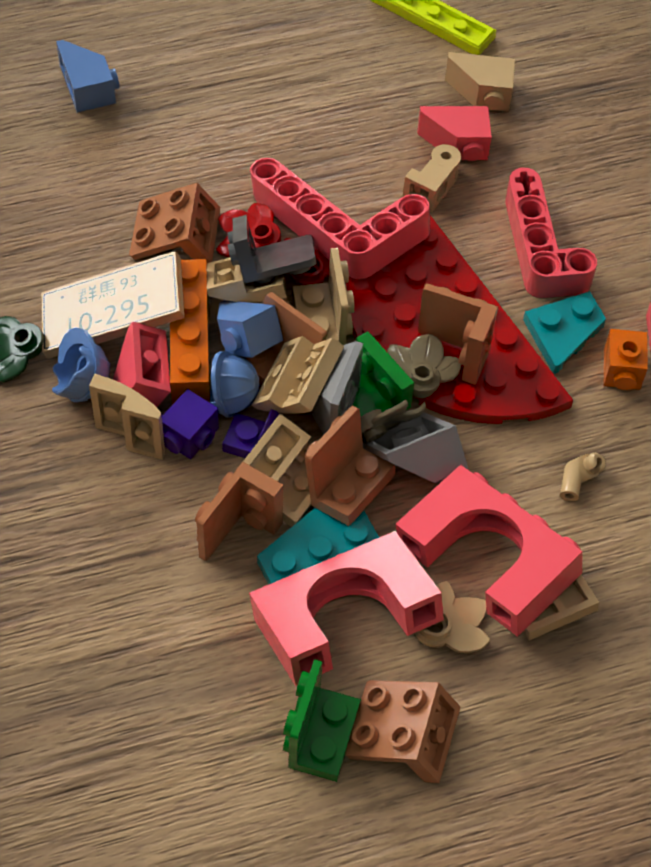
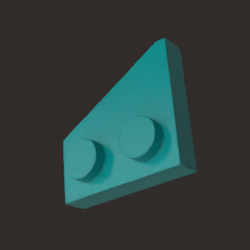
M589 291L525 311L523 321L553 374H556L573 354L576 355L585 346L589 338H593L604 327L606 317Z

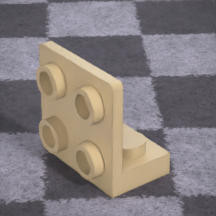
M330 248L328 283L292 286L293 303L295 309L327 331L326 340L334 338L342 345H345L347 335L353 333L351 313H354V297L352 290L347 291L345 283L349 282L347 261H340L338 248Z

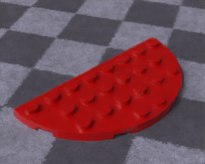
M431 215L430 233L425 240L368 278L354 279L349 276L346 290H352L354 297V313H351L352 335L356 341L358 336L368 331L386 352L391 344L410 348L412 342L418 336L423 335L418 332L422 292L425 284L445 287L452 292L474 299H482L489 304L498 306L491 349L476 385L462 381L464 365H461L460 373L456 379L441 383L439 388L429 397L416 398L419 400V405L425 402L427 409L459 420L487 424H502L503 420L528 418V421H535L559 414L572 407V397ZM441 341L444 348V356H452L459 359L462 348Z

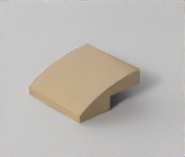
M230 258L207 263V292L210 297L233 302H263L265 295L273 292L281 299L287 298L285 274L277 275L273 280L263 284H255L254 282L244 283L240 265L233 266Z
M303 336L285 342L252 406L258 410L270 412L273 409L283 414H298L312 411L344 345L334 338L313 344Z
M94 374L89 389L95 428L124 435L126 450L163 460L165 446L162 413L132 388L108 377Z
M279 414L243 462L283 484V521L292 527L311 504L305 454L310 446L307 442L311 436L282 414Z

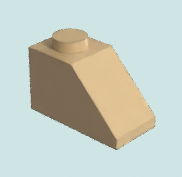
M448 52L445 81L473 106H488L489 110L509 112L513 92L515 59Z

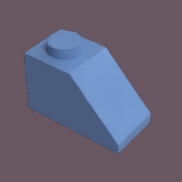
M64 40L56 41L59 65L76 112L116 104L114 89H119V80L115 68L109 69L105 56Z
M227 300L219 303L217 321L221 333V342L225 351L230 352L232 355L252 358L283 341L275 305Z

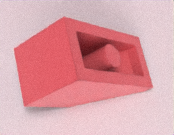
M420 106L417 128L419 136L434 147L442 144L456 147L461 153V160H488L492 138L488 106Z
M132 321L126 333L113 379L140 393L156 407L171 392L166 331Z

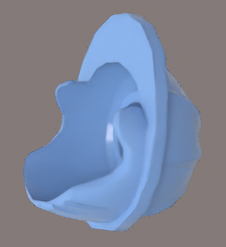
M75 327L69 329L63 336L59 346L58 363L53 366V372L58 378V385L52 388V392L66 397L72 402H83L91 398L89 385L94 374L110 378V362L102 348L94 343L87 330Z
M219 351L212 358L210 403L218 408V414L229 418L234 417L235 413L241 412L253 404L259 392V376L253 365L245 358L232 355L228 351Z

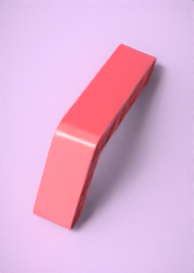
M261 158L256 160L250 167L253 195L256 202L268 206L273 211L274 216L298 236L312 235L314 248L329 261L330 248H338L340 261H347L351 278L365 279L372 276L429 236L430 206L429 201L421 195H406L359 225L279 161L273 158Z

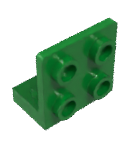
M368 331L358 336L356 341L363 343L361 384L353 406L360 409V417L376 409H381L384 412L404 400L408 402L406 410L411 408L414 381Z
M314 659L310 673L306 671L301 673L296 690V696H298L296 709H290L284 726L283 735L286 737L283 751L289 753L288 768L337 782L361 699L321 688L323 662Z

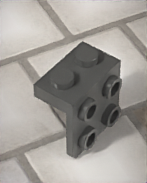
M247 215L232 218L233 231L227 232L230 243L228 244V251L232 265H240L244 283L254 282L255 284H263L273 280L277 275L288 272L291 275L302 274L309 271L317 263L312 235H304L256 248Z

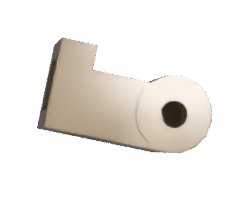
M447 144L436 146L432 150L430 161L421 172L412 168L407 173L404 180L402 197L410 194L421 195L429 201L430 212H433L457 181L459 174L458 166L461 161L460 151L456 147Z

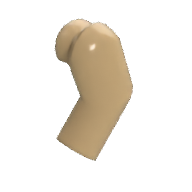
M596 452L584 454L565 465L560 490V497L563 500L577 501L579 499L581 484L595 478L605 469L606 462L603 456Z

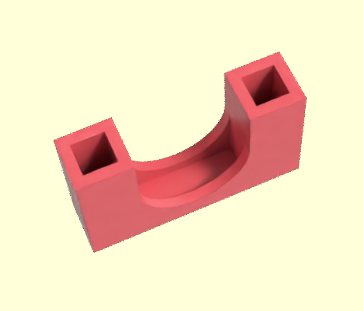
M459 465L395 524L399 537L414 557L427 568L454 542L467 534L490 531L511 539L519 547L521 555L515 564L485 592L487 614L517 637L582 574V551L575 541L569 537H562L550 529L543 518L538 515L529 514L518 505L512 496L507 493L501 494L490 486L481 474L477 472L472 473L462 465Z
M396 531L249 593L254 620L295 686L298 685L302 671L310 673L314 659L323 662L322 674L333 669L329 641L313 618L325 604L334 599L348 595H362L380 601L388 608L407 636L444 620L441 591Z

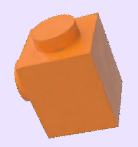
M610 329L604 347L603 386L616 387L620 390H641L648 369L647 332Z

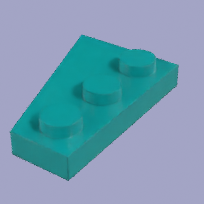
M314 508L258 554L257 564L267 583L271 584L335 557L338 554L379 538L365 511L348 526Z

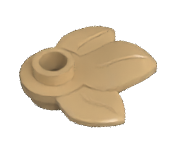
M447 581L437 584L436 586L442 594L444 620L434 625L438 626L441 632L434 633L425 628L415 633L418 640L429 647H442L446 645L458 653H472L484 649L490 643V638L478 627L486 613V600L472 597L455 598L454 591Z

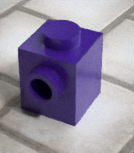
M187 389L162 416L164 446L169 451L175 454L181 453L190 460L199 450L207 449L214 439L215 432L219 429L218 408Z

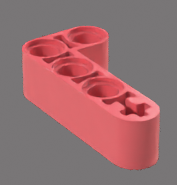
M524 167L514 170L509 177L505 204L527 292L537 298L576 296L588 292L597 267L595 254L585 248L558 249L539 174L533 169Z

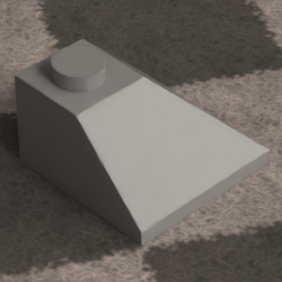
M355 341L344 345L312 411H310L323 435L330 429L334 419L340 415L342 416L355 401L361 384L363 343Z
M423 413L411 421L401 422L386 429L387 433L377 440L366 442L365 438H362L363 449L436 484H440L459 465L469 469L456 425L427 413Z

